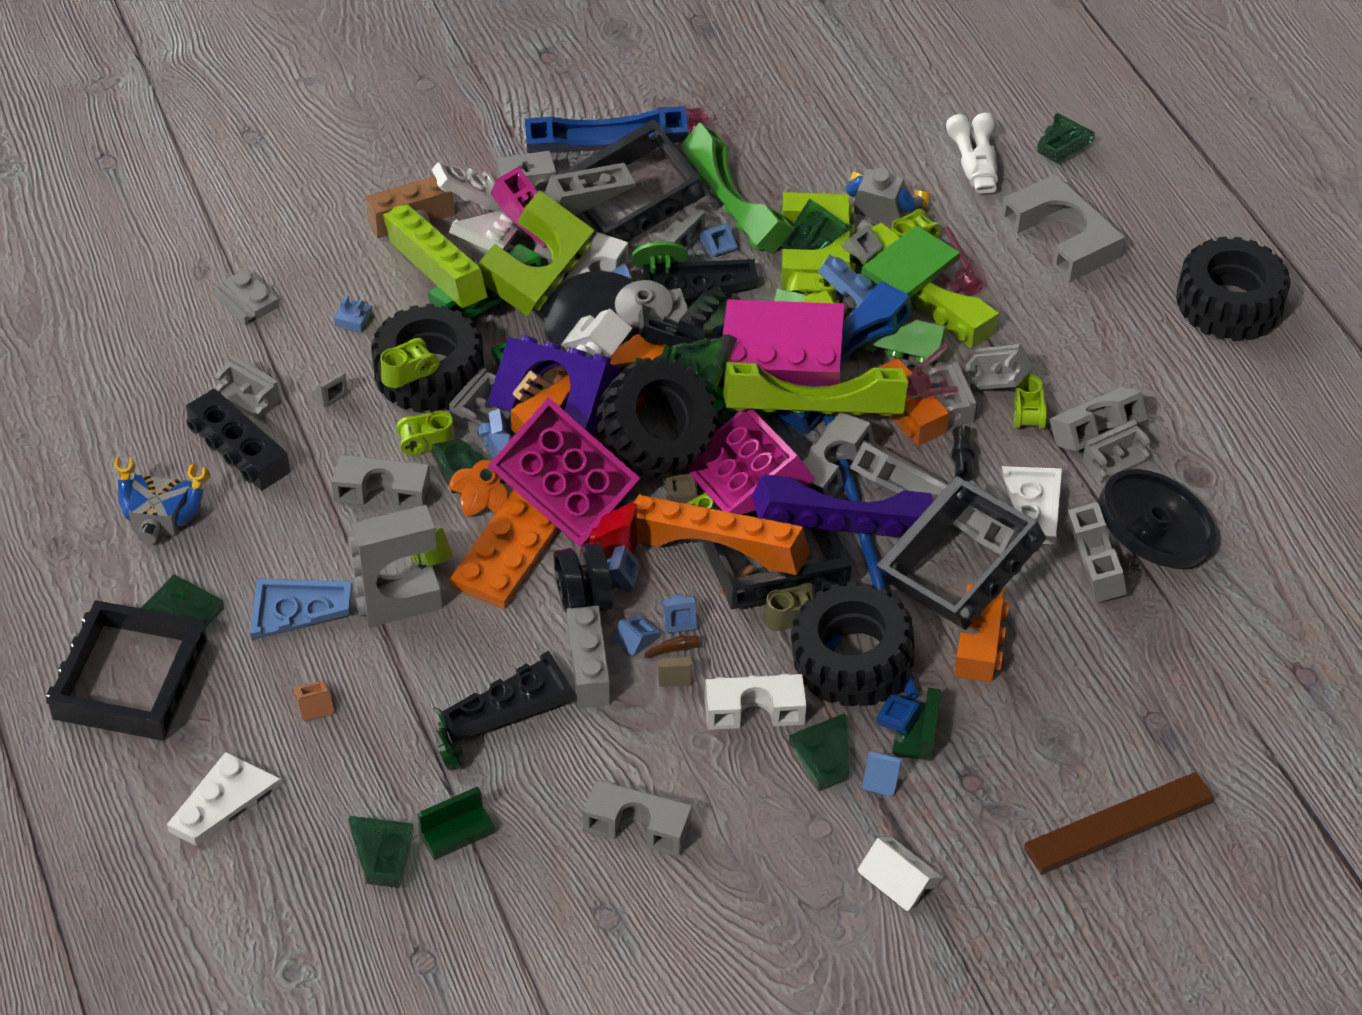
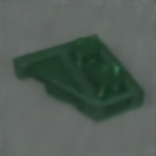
M809 198L792 225L794 231L781 244V247L784 249L800 250L822 249L850 231L852 226Z
M173 574L140 609L204 620L206 628L225 607L222 599Z

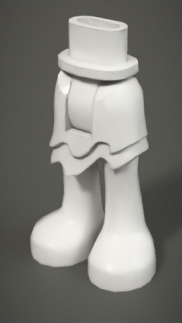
M984 112L978 114L973 119L971 134L977 146L973 151L968 117L962 114L953 115L946 122V130L960 149L962 154L961 165L967 179L970 180V185L975 187L976 193L979 194L995 192L997 189L996 183L998 182L996 151L994 145L990 146L989 138L996 129L995 117L991 113Z

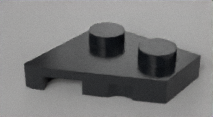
M642 304L638 314L640 337L654 345L661 343L671 346V349L681 354H686L687 352L696 354L699 339L676 331L678 323L667 316L661 321L648 315L651 308Z

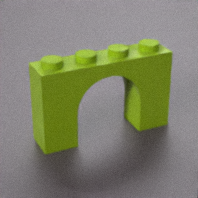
M540 190L524 208L517 223L547 245L552 255V263L544 267L528 266L494 244L478 264L481 268L485 286L527 317L534 309L541 310L549 298L546 295L548 291L554 292L563 281L561 275L564 272L569 274L578 262L576 256L578 254L584 256L593 243L589 239L594 229Z
M783 192L782 215L794 228V231L819 233L828 237L833 243L828 247L817 250L783 249L781 289H787L788 277L796 271L818 273L820 267L830 254L833 257L843 259L849 268L855 272V263H850V260H854L855 256L844 250L841 246L855 232V225L849 224V222L854 221V206L849 205V194Z

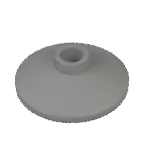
M649 280L635 281L626 285L620 290L615 300L617 315L634 328H639L638 314L642 304L651 308L648 315L663 321L664 317L670 316L673 308L670 292L663 285Z

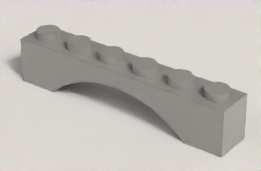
M863 442L850 467L873 482L896 493H900L903 490L931 493L933 501L948 486L947 483L884 447L871 442ZM970 505L953 522V525L968 534L975 541L999 555L1019 534Z

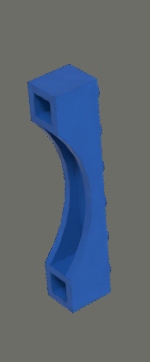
M686 106L657 108L637 115L598 120H575L552 116L526 118L527 153L602 149L653 119L672 143L683 142L688 136Z
M883 281L875 289H871L867 293L865 300L857 309H853L843 324L841 363L853 351L865 343L881 336L895 333L912 314L909 295ZM776 410L780 420L804 434H807L824 415L820 411L796 413L791 410Z

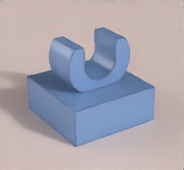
M345 296L340 304V309L334 317L335 326L362 332L373 314L372 305L364 304V301L361 299L358 302L349 300V296Z
M500 409L489 412L490 423L478 426L480 438L484 437L486 447H489V433L510 434L512 439L511 426Z
M626 545L615 547L612 558L606 560L611 583L617 582L623 590L633 589L641 564Z
M682 594L671 595L669 599L662 600L663 622L666 633L697 629L694 596L683 597Z

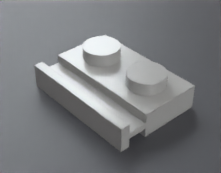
M246 268L223 280L222 285L218 287L216 285L212 286L213 296L245 326L249 324V320L252 318L257 320L279 307L278 298Z

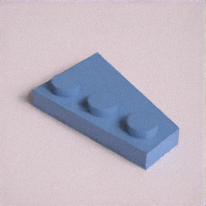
M831 254L818 271L842 295L852 296L857 304L856 308L865 300L867 293L871 289H875L869 278L863 274L855 273L843 259L833 257Z
M257 579L250 630L251 640L350 615L352 582Z

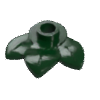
M435 707L432 710L437 713L441 722H438L440 728L436 731L443 741V744L437 746L439 753L448 770L454 767L458 770L462 768L460 761L465 759L464 754L457 741L451 743L447 734L445 715L442 710Z

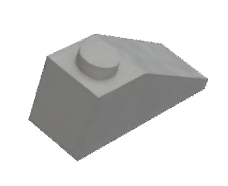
M625 163L550 176L545 194L573 215H576L633 188L636 183Z

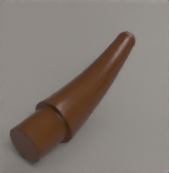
M681 635L669 639L647 651L645 657L651 658L663 653L699 647L698 635Z

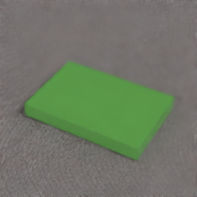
M916 225L862 266L861 274L876 284L883 281L912 297L957 262L960 252Z

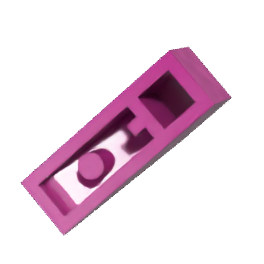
M518 166L497 178L490 194L506 216L545 248L547 245L542 240L517 223L524 208L537 194L534 186Z

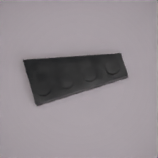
M755 259L670 263L669 273L665 272V263H656L655 274L651 273L650 264H643L644 280L657 282L667 290L681 288L685 303L696 301L705 289H717L727 294L757 287Z
M705 289L679 319L676 331L701 341L719 335L720 331L724 330L727 300L733 299L725 297L726 294L720 290Z
M547 651L540 655V661L531 666L527 663L516 669L514 676L505 681L498 679L489 684L490 688L480 695L473 693L442 712L447 721V732L452 742H456L574 700V694L551 653Z

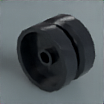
M595 542L582 545L579 558L572 548L554 551L553 560L556 584L566 616L567 609L588 607V603L590 607L599 606V612L612 610V583L606 557L600 543Z

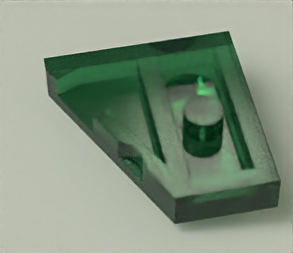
M1057 113L1054 115V123L1052 126L1047 127L1045 135L1039 140L1037 153L1057 163L1094 142L1095 132Z
M725 334L720 339L709 340L706 338L697 340L692 344L682 343L674 345L667 362L669 363L675 359L682 362L681 367L685 369L691 367L696 371L695 376L699 380L703 378L707 383L706 389L716 392L726 368V362L730 358L737 338Z
M461 439L432 444L431 453L448 486L453 475L460 469H471L477 462L488 460L481 453L472 450L471 446ZM483 469L480 472V477L482 480L488 481L491 479L492 473L488 469ZM500 479L502 484H506L503 479Z
M845 713L789 735L790 746L818 791L848 780V731Z
M349 816V828L366 884L400 888L414 833L413 824Z

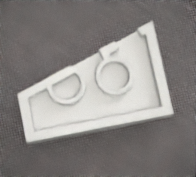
M438 162L433 167L432 171L437 179L436 183L443 191L447 193L451 191L467 202L471 200L487 211L503 212L490 194L495 183L490 172L484 171L481 175H478L476 169L469 168L465 172L457 165Z
M496 211L453 222L449 233L488 251L494 244L505 251L521 228L506 216L504 212Z
M1001 466L1002 477L1013 508L1038 521L1047 538L1042 544L1056 545L1062 468Z
M225 752L167 823L168 832L197 846L227 825L229 818L244 808L248 810L256 805L257 799L269 790L273 793L282 786L281 779Z

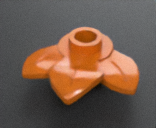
M481 460L471 469H460L450 480L449 489L462 493L461 508L465 516L475 515L486 506L494 513H497L508 498L507 490L500 482L501 478L488 467L491 460ZM483 469L491 471L492 477L490 480L484 481L481 479L480 472Z

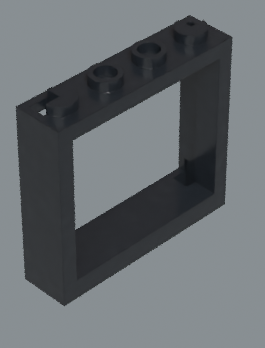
M654 119L561 173H570L625 163L627 166L659 147L685 181L609 227L605 225L593 207L584 211L598 233L628 242L706 196L700 177Z
M956 476L876 566L888 584L966 631L980 617L981 612L1001 593L1011 578L1019 573L1022 566L1033 553L1040 549L1042 543L1047 538L1037 520ZM970 505L1019 534L954 606L909 579L906 575Z
M719 506L710 507V509L722 511ZM756 510L742 514L758 518ZM812 528L827 561L803 565L797 575L769 571L735 578L721 544L708 540H701L732 610L766 603L767 595L771 591L797 587L806 583L813 584L816 583L815 580L818 577L835 582H841L842 580L850 581L852 564L836 531Z
M95 600L90 611L84 614L82 628L78 636H74L72 639L67 660L60 664L58 679L54 687L51 686L47 692L46 703L49 704L53 720L165 741L208 641L204 620ZM103 626L182 640L151 712L71 696Z

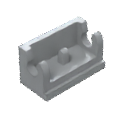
M687 206L681 211L687 213L689 217L680 214L677 220L663 234L655 232L651 235V238L655 240L654 242H675L688 249L699 238L701 233L705 231V211H699Z
M1021 344L977 348L974 351L975 355L965 366L966 372L972 371L974 367L977 371L976 376L970 382L972 390L1017 387L1033 369Z
M234 355L215 375V378L218 380L223 379L225 376L224 380L215 389L234 406L258 420L280 402L278 381Z
M952 362L951 365L931 369L929 373L932 377L942 376L938 379L925 381L924 388L928 396L932 394L949 412L947 428L973 423L976 401L958 362Z
M481 367L451 401L449 408L454 426L479 436L478 426L490 423L489 412L498 409L488 405L496 375L487 372L485 368Z
M1135 420L1086 441L1082 462L1101 482L1110 479L1120 471L1132 469L1149 461L1150 454L1142 444L1148 446L1151 442L1147 435L1137 426L1138 423Z

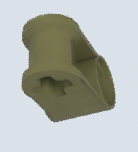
M806 583L797 587L771 591L766 598L763 618L765 625L774 631L793 628V620L795 615L801 612L800 607L807 600H813V584Z

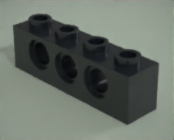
M215 388L185 405L188 416L186 423L192 433H198L204 438L208 447L213 451L217 450L230 467L235 466L249 484L253 483L263 491L290 473L288 453Z

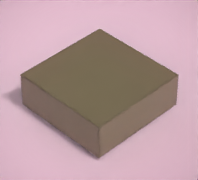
M669 474L666 477L667 500L688 503L698 497L695 479L690 474Z
M691 657L659 658V687L691 685Z

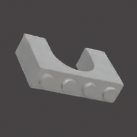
M1056 174L1014 192L1003 199L1001 218L1017 233L1045 221H1062L1080 231V234L1055 246L1052 266L1069 282L1120 258L1122 255L1125 236Z
M427 505L351 523L353 536L347 539L351 555L355 556L350 558L352 571L356 577L353 578V585L356 595L359 597L355 598L359 616L366 617L369 627L442 609L441 590L432 566L397 575L380 574L387 565L397 559L437 549L435 526Z

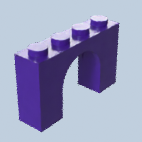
M521 335L520 339L508 337L488 405L511 412V409L522 402L513 395V392L530 370L543 376L547 371L563 366L568 372L571 384L570 394L564 411L591 435L600 437L597 424L602 419L596 416L597 407L602 404L599 399L608 388V384L620 372V368L610 364L611 358L599 354H594L593 358L586 357L587 352L572 347L569 348L568 352L562 351L561 345L545 341L544 346L537 344V339L526 335ZM533 380L529 383L534 387L537 385ZM526 390L523 391L524 393L533 397L532 393Z

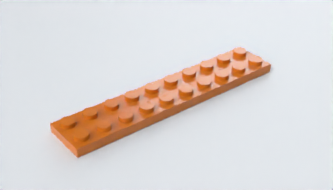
M642 395L637 397V416L645 406V397ZM600 434V437L593 436L603 445L604 434ZM513 489L507 500L502 504L450 577V587L505 609L559 529Z

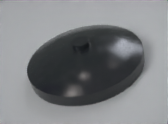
M591 271L578 274L563 282L553 292L546 305L544 315L546 341L561 345L581 318L589 315L596 318L601 311L608 309L616 313L615 300L618 293L623 287L635 281L614 272ZM632 327L620 345L629 341L633 336L639 335V328Z
M1143 469L1123 470L1114 474L1100 493L1099 507L1110 532L1127 549L1149 562L1170 568H1188L1202 562L1214 546L1216 530L1209 512L1193 493L1169 477Z

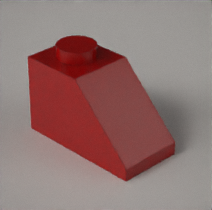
M631 502L602 516L598 528L592 529L589 544L600 543L606 560L612 558L615 547L626 545L634 555L637 546L638 504Z

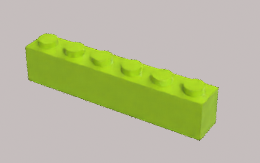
M408 204L394 207L392 211L383 214L390 243L461 308L487 298L481 268Z

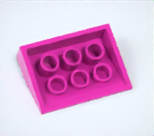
M727 300L720 364L722 382L725 380L726 362L757 363L771 375L796 385L830 386L839 384L841 380L844 303Z
M549 397L488 464V467L579 547L591 535L592 529L598 527L601 517L610 513L640 479Z
M749 408L739 411L718 428L715 436L711 438L712 443L709 448L702 453V456L685 468L722 511L741 515L756 510L752 495L762 474L791 477L806 487L815 480L798 455L753 409Z

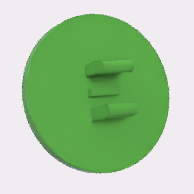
M658 241L638 247L633 251L631 258L633 265L642 270L643 264H650L652 274H655L656 263H665V272L669 273L670 263L686 262L688 253L687 249L678 243Z

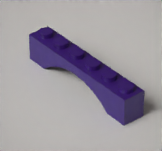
M762 474L752 495L757 517L805 528L900 538L934 502L931 493L903 490L893 497L880 501L853 502L821 494L802 485L791 477Z

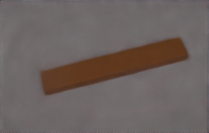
M1194 772L1025 842L1024 850L1042 875L1212 803L1214 796L1198 774Z

